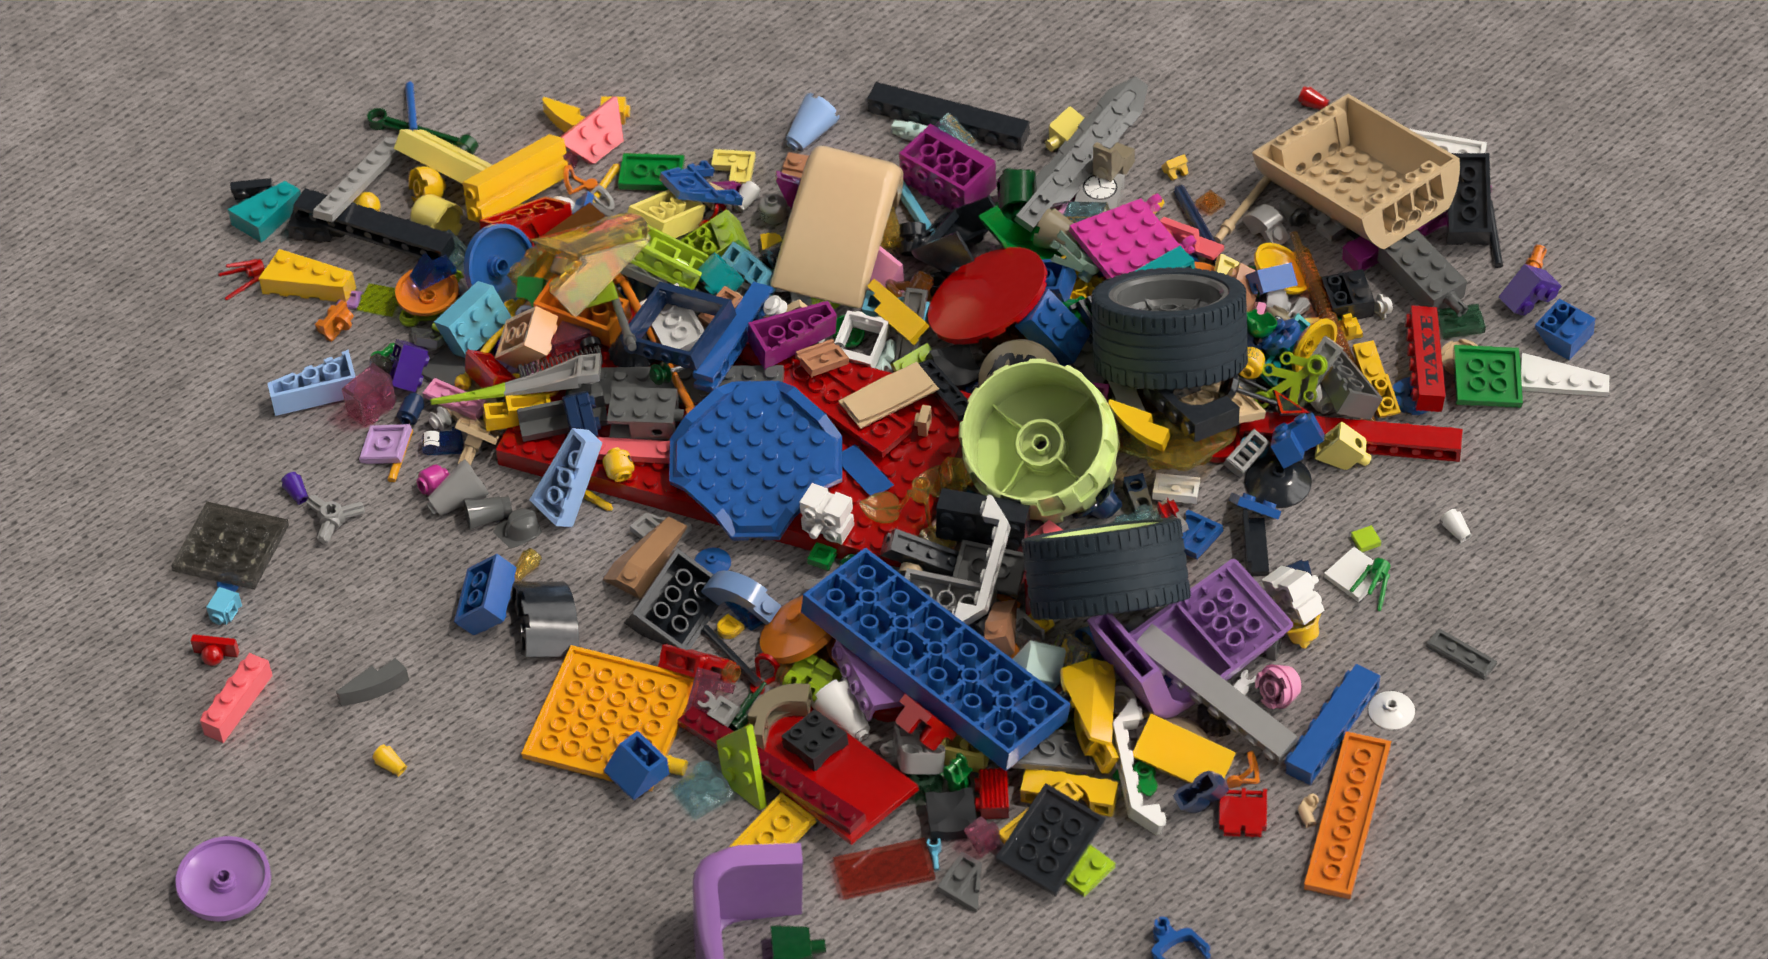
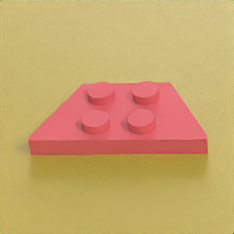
M616 96L608 99L560 136L564 138L565 147L570 149V152L581 156L589 164H595L624 141Z

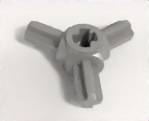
M310 495L306 501L307 505L317 512V516L320 519L321 528L317 541L322 544L330 542L333 531L345 523L346 518L365 513L362 502L341 507L340 503L338 504L335 501L324 502L316 495Z

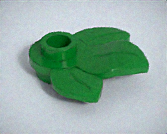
M1139 761L1135 766L1132 765L1133 772L1136 771L1138 775L1137 791L1151 797L1158 787V783L1155 780L1156 770L1155 767ZM1117 769L1113 773L1112 778L1117 781H1120V776Z

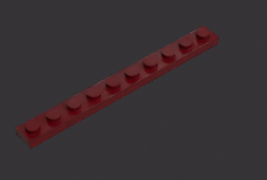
M692 706L678 719L680 727L718 750L716 741L734 732L695 706ZM757 746L762 779L849 834L866 820L865 813Z

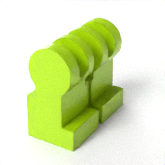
M811 655L794 663L791 670L785 675L783 685L810 684L813 702L815 703L818 699L816 697L817 692L834 680L839 682L842 674L836 667L815 655Z

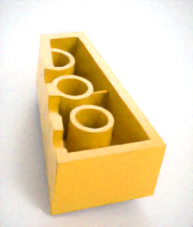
M281 249L277 251L259 277L262 293L268 295L275 293L287 297L289 295L300 296L306 299L313 297L334 302L341 299L347 303L351 297V291L356 289L353 272Z

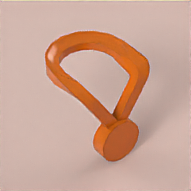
M566 165L564 168V184L569 195L583 189L592 191L598 185L597 180L594 178L585 181L576 177L571 165ZM569 171L571 177L583 185L572 189L569 182Z
M1253 751L1248 752L1250 767L1239 776L1233 775L1227 778L1226 781L1229 788L1240 787L1242 783L1258 784L1260 782L1259 766ZM1254 769L1255 779L1246 778Z

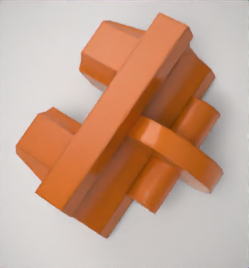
M343 300L336 306L331 305L327 310V317L324 320L319 319L315 323L318 332L324 334L326 340L330 342L342 330L347 331L352 327L351 320L354 315L349 311L346 301Z

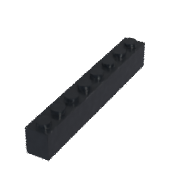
M875 82L867 97L868 112L874 115H883L893 120L914 122L926 126L932 124L951 135H968L972 137L971 140L984 141L990 145L1006 147L1009 150L1022 151L1030 135V121L880 82ZM953 122H955V124H958L960 130L965 131L964 135L961 131L959 134L955 130Z
M304 188L293 204L297 220L444 266L455 249L453 234L447 231L434 229L428 225L418 224L409 219H402L354 202L333 222L314 218L313 210L328 196L316 190Z

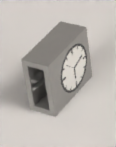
M1090 174L1077 192L1074 203V217H1092L1119 207L1125 188V175L1117 174L1113 181L1110 182Z

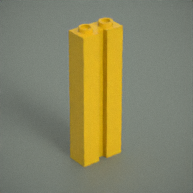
M548 134L463 181L468 220L479 223V220L509 210L563 180L564 168L568 165L567 161L563 160V155L566 154L564 138Z

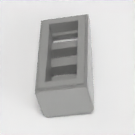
M1253 429L1230 454L1224 465L1241 478L1271 442ZM1250 440H1255L1262 447L1259 449ZM1245 446H1248L1255 454L1253 455ZM1239 453H1242L1249 461L1247 462Z

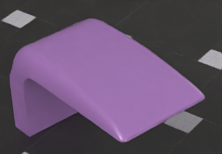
M1236 559L1229 560L1192 587L1189 599L1167 605L1130 633L1125 630L1112 614L1093 616L1087 620L1095 644L1106 662L1114 666L1116 674L1132 690L1134 695L1151 714L1162 719H1168L1179 715L1196 703L1190 698V693L1185 689L1179 690L1174 685L1167 688L1160 669L1136 642L1151 624H1154L1226 681L1267 650L1293 627V622Z
M801 843L732 846L712 853L701 860L694 872L692 883L696 959H724L722 931L732 923L802 914L803 860Z

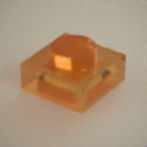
M1209 190L1196 200V206L1211 216L1225 206V200L1212 190Z

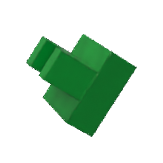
M816 542L807 558V563L830 571L837 555V549Z

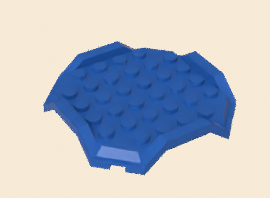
M781 381L730 382L714 389L683 418L671 436L669 482L670 485L685 491L713 516L732 541L749 540V538L780 540L793 519L800 513V501L812 483L829 488L842 482V435L828 416L792 385Z

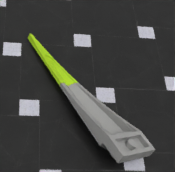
M600 353L580 355L522 378L470 392L433 398L430 400L431 405L580 388L583 383L590 385L600 382L601 355Z

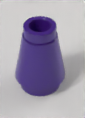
M290 472L281 479L282 488L298 505L308 500V494L301 475L296 472Z

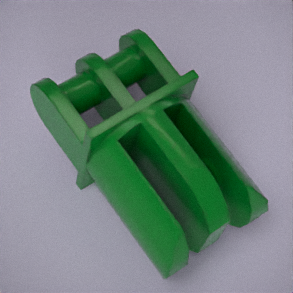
M957 753L956 759H952L949 765L943 768V772L940 775L946 778L949 792H955L968 788L971 785L969 773L973 769L968 767L966 757L962 753Z

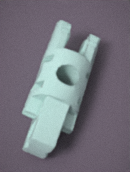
M894 120L892 133L899 135V137L905 140L912 141L927 126L914 122Z

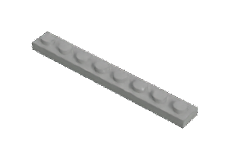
M386 137L313 210V217L333 222L401 153L394 149L397 139Z

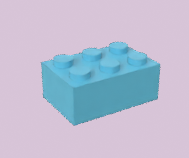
M477 281L438 317L434 324L452 353L466 358L468 349L477 351L505 325L507 319L512 317L492 285Z

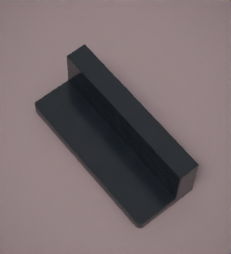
M1243 508L1242 528L1246 571L1251 576H1268L1269 561L1265 518H1248L1247 508Z

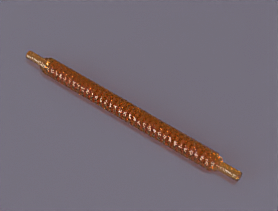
M1293 231L1290 233V238L1295 247L1294 259L1320 320L1327 318L1335 322L1337 326L1335 343L1344 348L1343 351L1357 366L1337 315L1331 308L1310 250L1303 246L1298 232ZM1374 415L1371 420L1366 419L1367 421H1376Z

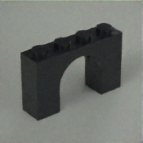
M1201 387L1178 390H1152L1145 388L1143 390L1146 400L1150 401L1159 412L1163 413L1171 423L1175 424L1194 443L1239 425L1240 407L1228 396L1207 404L1191 405L1183 403L1179 399L1201 391Z

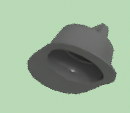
M520 508L514 510L507 520L497 525L493 533L512 549L537 538L542 533L534 510Z

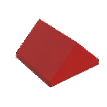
M467 350L465 372L482 389L517 379L491 353Z

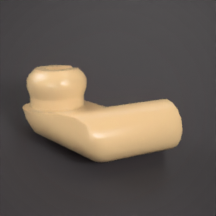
M1309 794L1305 797L1298 807V813L1306 828L1316 825L1312 813L1319 803V798L1315 794Z

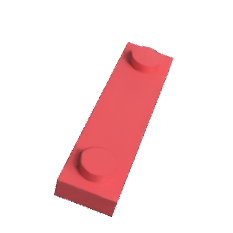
M597 437L602 442L597 460H603L610 449L618 447L620 450H627L633 462L670 464V441Z

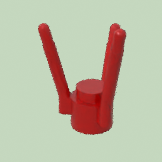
M261 259L226 264V268H241L221 272L218 274L219 277L246 271L248 278L253 277V279L226 296L225 300H229L249 286L259 282V277L265 270Z

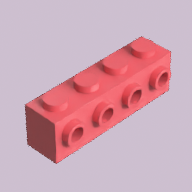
M249 653L245 660L239 663L237 671L232 677L228 678L223 690L215 696L212 705L201 716L200 722L204 735L222 743L226 741L273 676L268 660Z

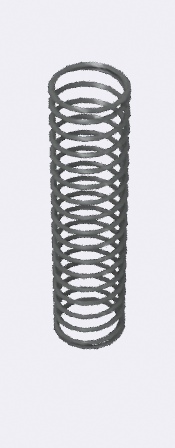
M597 345V348H596V346H594V347H593V351H592V349L589 347V349H588L589 354H590V350H591V353H592V354H595V349H596V352H597V353H600V355H601V360H602L601 365H602V364H603V359H602V354H601V351H600V347H599L598 345ZM584 348V350H583V351H584V355H585V351H586V354L588 355L587 350ZM569 352L568 359L567 354L564 353V360L562 355H559V361L558 358L554 356V362L553 359L549 357V363L548 360L544 358V364L540 359L539 365L535 360L534 366L532 362H529V367L527 363H525L524 368L521 364H518L520 377H523L521 368L523 370L524 376H527L526 367L528 369L529 375H531V366L533 368L534 373H536V364L538 370L542 371L541 363L543 369L545 370L547 369L546 362L548 368H550L551 361L553 366H555L556 360L557 363L560 364L561 359L562 362H565L566 358L567 360H570L571 357L573 358V355L571 352Z

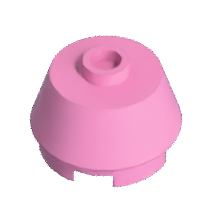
M1270 664L1257 674L1255 688L1260 689V693L1264 698L1261 699V702L1270 709H1284L1300 694L1301 680L1298 673L1292 667Z

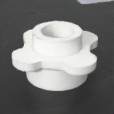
M1378 294L1374 304V311L1383 320L1386 319V314L1392 312L1393 305L1388 297Z

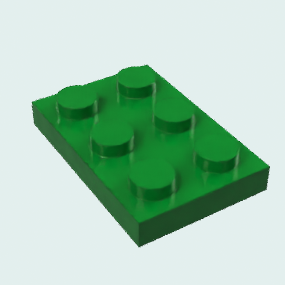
M623 153L618 187L619 189L667 191L669 189L659 180L660 173L677 167L683 170L685 155Z

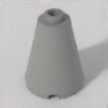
M464 459L428 497L430 502L427 503V506L433 515L438 513L441 516L464 507L463 500L484 499L490 494L472 467Z

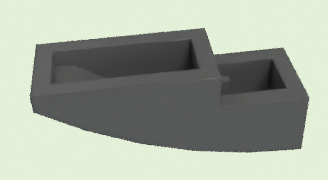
M396 658L378 671L373 666H370L336 691L339 704L346 706L369 701L399 688L409 681L407 668Z

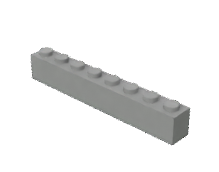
M1151 624L1136 641L1160 669L1162 676L1166 674L1172 679L1171 682L1179 690L1185 689L1190 693L1189 696L1197 704L1203 703L1207 706V710L1212 716L1217 719L1221 717L1225 720L1226 726L1235 733L1239 731L1245 736L1244 740L1253 747L1257 745L1263 750L1262 754L1270 761L1276 760L1280 763L1297 743V736L1154 624Z

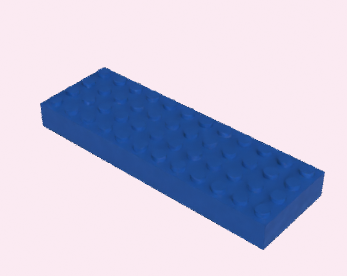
M864 548L803 594L801 613L1005 771L1067 722L1071 703L867 548Z

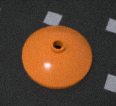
M433 265L420 266L408 271L399 279L395 288V296L399 306L406 312L417 316L439 314L454 304L459 295V284L455 275L443 267Z

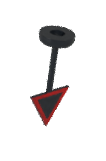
M1238 375L1221 381L1219 387V398L1228 396L1232 400L1236 393L1277 406L1280 416L1300 415L1303 413L1307 415L1310 413L1276 390H1273L1275 398L1273 400L1239 388Z

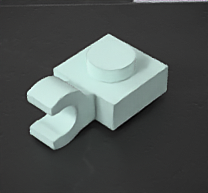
M892 339L886 341L875 367L876 369L891 373L893 371L890 362L895 358L897 345Z

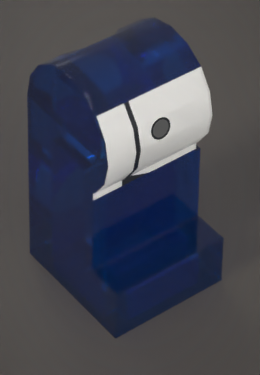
M455 426L452 427L451 431H427L422 435V452L425 455L462 454V431L456 429Z

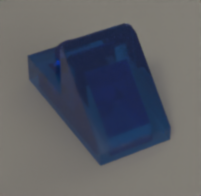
M424 253L409 276L421 291L456 274L457 270L446 254L432 261Z

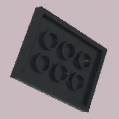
M1045 783L997 854L995 861L1056 897L1105 824L1106 818Z

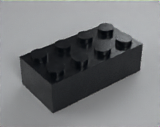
M942 488L936 507V538L958 542L967 540L993 546L992 532L994 526L998 527V525L984 522L982 514H980L982 501H986L987 496ZM993 497L1011 527L1005 549L1023 553L1021 541L1029 536L1030 505H1022L1021 501Z

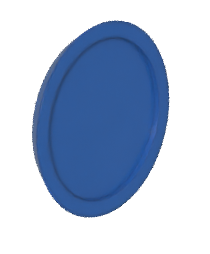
M715 547L702 550L694 559V561L712 574L718 571H728L731 566L729 554L723 549Z

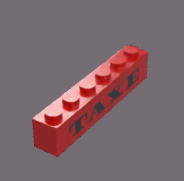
M1411 305L1410 313L1405 316V327H1408L1406 341L1410 342L1407 349V355L1411 356L1409 360V371H1412L1410 386H1414L1412 388L1411 400L1415 401V408L1418 411L1442 412L1446 396L1437 307Z

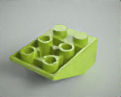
M727 209L679 240L707 254L708 258L714 252L722 257L732 242L751 251L740 221Z

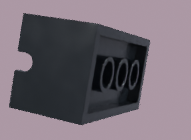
M1451 153L1460 160V174L1453 201L1447 210L1446 245H1464L1466 242H1470L1472 245H1489L1492 234L1490 153Z

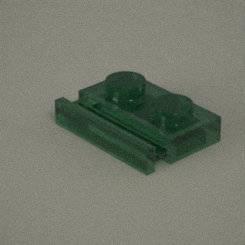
M1479 304L1467 305L1469 309L1461 317H1458L1451 308L1437 309L1438 323L1443 339L1485 333L1486 326L1479 309Z

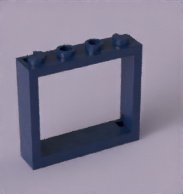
M659 282L629 323L631 332L636 337V349L634 351L628 349L623 342V333L620 335V339L625 351L630 354H637L648 359L660 360L667 364L671 363L683 368L698 370L737 314L731 299ZM666 304L714 316L690 351L641 339Z

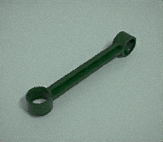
M374 108L367 114L369 126L373 130H382L384 128L398 132L400 130H409L408 122L389 117L383 108ZM376 117H383L379 121H373ZM417 125L418 130H424L472 155L479 147L476 139L470 135L463 134L458 138Z

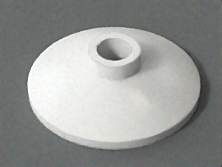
M1386 691L1376 695L1370 701L1368 713L1371 720L1379 727L1396 730L1404 728L1413 720L1415 708L1412 701L1406 695L1395 691Z

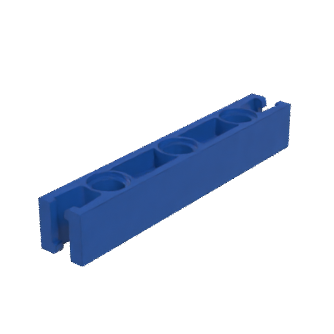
M753 281L735 308L737 315L698 370L693 371V377L697 379L694 382V388L711 393L719 387L748 343V323L763 319L766 315L763 307L765 301L772 295L773 287Z

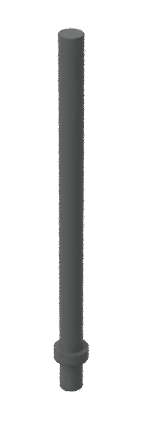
M620 299L612 300L611 302L623 333V342L630 351H634L637 347L636 337L631 332Z

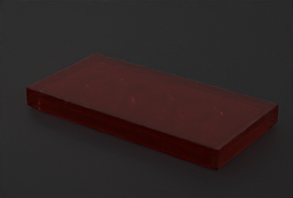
M925 837L833 857L843 900L936 880Z

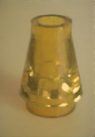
M532 548L523 550L515 565L517 567L514 576L516 579L521 581L540 565L542 557Z

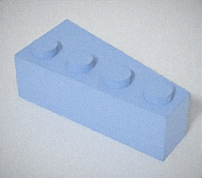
M349 350L341 352L342 356L335 359L332 357L324 359V363L316 367L312 365L307 366L299 374L291 373L267 383L275 416L360 396Z
M571 429L529 499L556 526L572 527L576 520L602 446V442L590 430Z

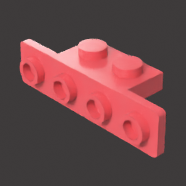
M1166 217L1160 220L1178 244L1186 237L1193 235L1197 240L1196 244L1192 245L1195 249L1194 254L1214 260L1224 251V245L1200 237L1199 229Z

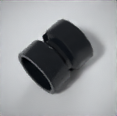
M906 222L899 224V237L902 238V241L899 242L900 255L913 256L910 248L926 231L925 223Z

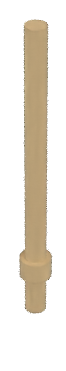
M1264 176L1233 215L1223 222L1220 226V231L1214 237L1217 243H1221L1227 234L1232 233L1235 229V224L1270 183L1269 179Z

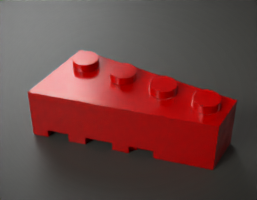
M545 196L479 220L480 230L491 224L515 226L528 215H531L542 233L546 234L572 215L571 203Z

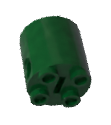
M1006 168L997 180L998 207L1002 214L1012 222H1015L1016 215L1034 195L1036 175L1035 171L1031 169Z

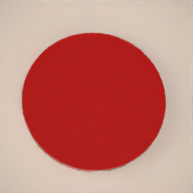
M1008 247L982 254L974 258L973 262L961 266L941 284L931 300L928 309V321L933 331L945 342L972 344L978 343V339L988 336L991 339L1006 331L1005 328L1015 321L1019 323L1037 305L1047 285L1045 282L1048 275L1047 268L1040 256L1026 248Z

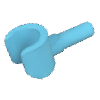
M938 838V844L931 845L928 839L927 850L932 856L934 871H939L938 857L941 852V840Z

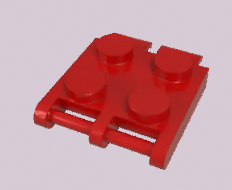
M1246 788L1228 790L1226 794L1241 796L1224 795L1220 798L1219 830H1224V836L1240 837L1241 831H1245V837H1262V831H1267V789H1263V791L1246 790ZM1246 795H1262V797H1246Z

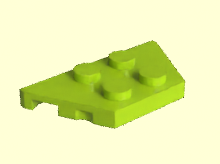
M749 724L718 739L716 742L724 784L758 810H762L767 807L754 728L753 724Z

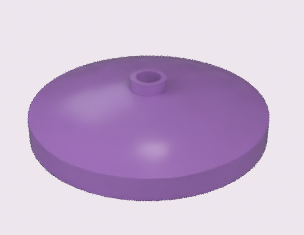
M234 836L217 837L197 845L184 857L176 874V889L184 907L193 915L209 921H228L244 916L262 902L271 884V869L264 852L253 842Z

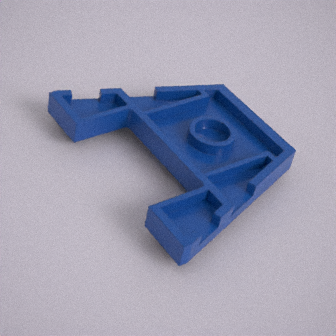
M706 160L700 161L697 166L693 163L688 164L687 168L683 170L677 167L660 173L659 180L679 200L742 205L743 197L735 189L715 190L703 178L713 176L714 168Z

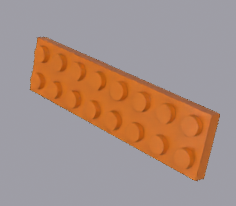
M1345 732L1305 879V890L1351 900L1388 760L1391 741Z

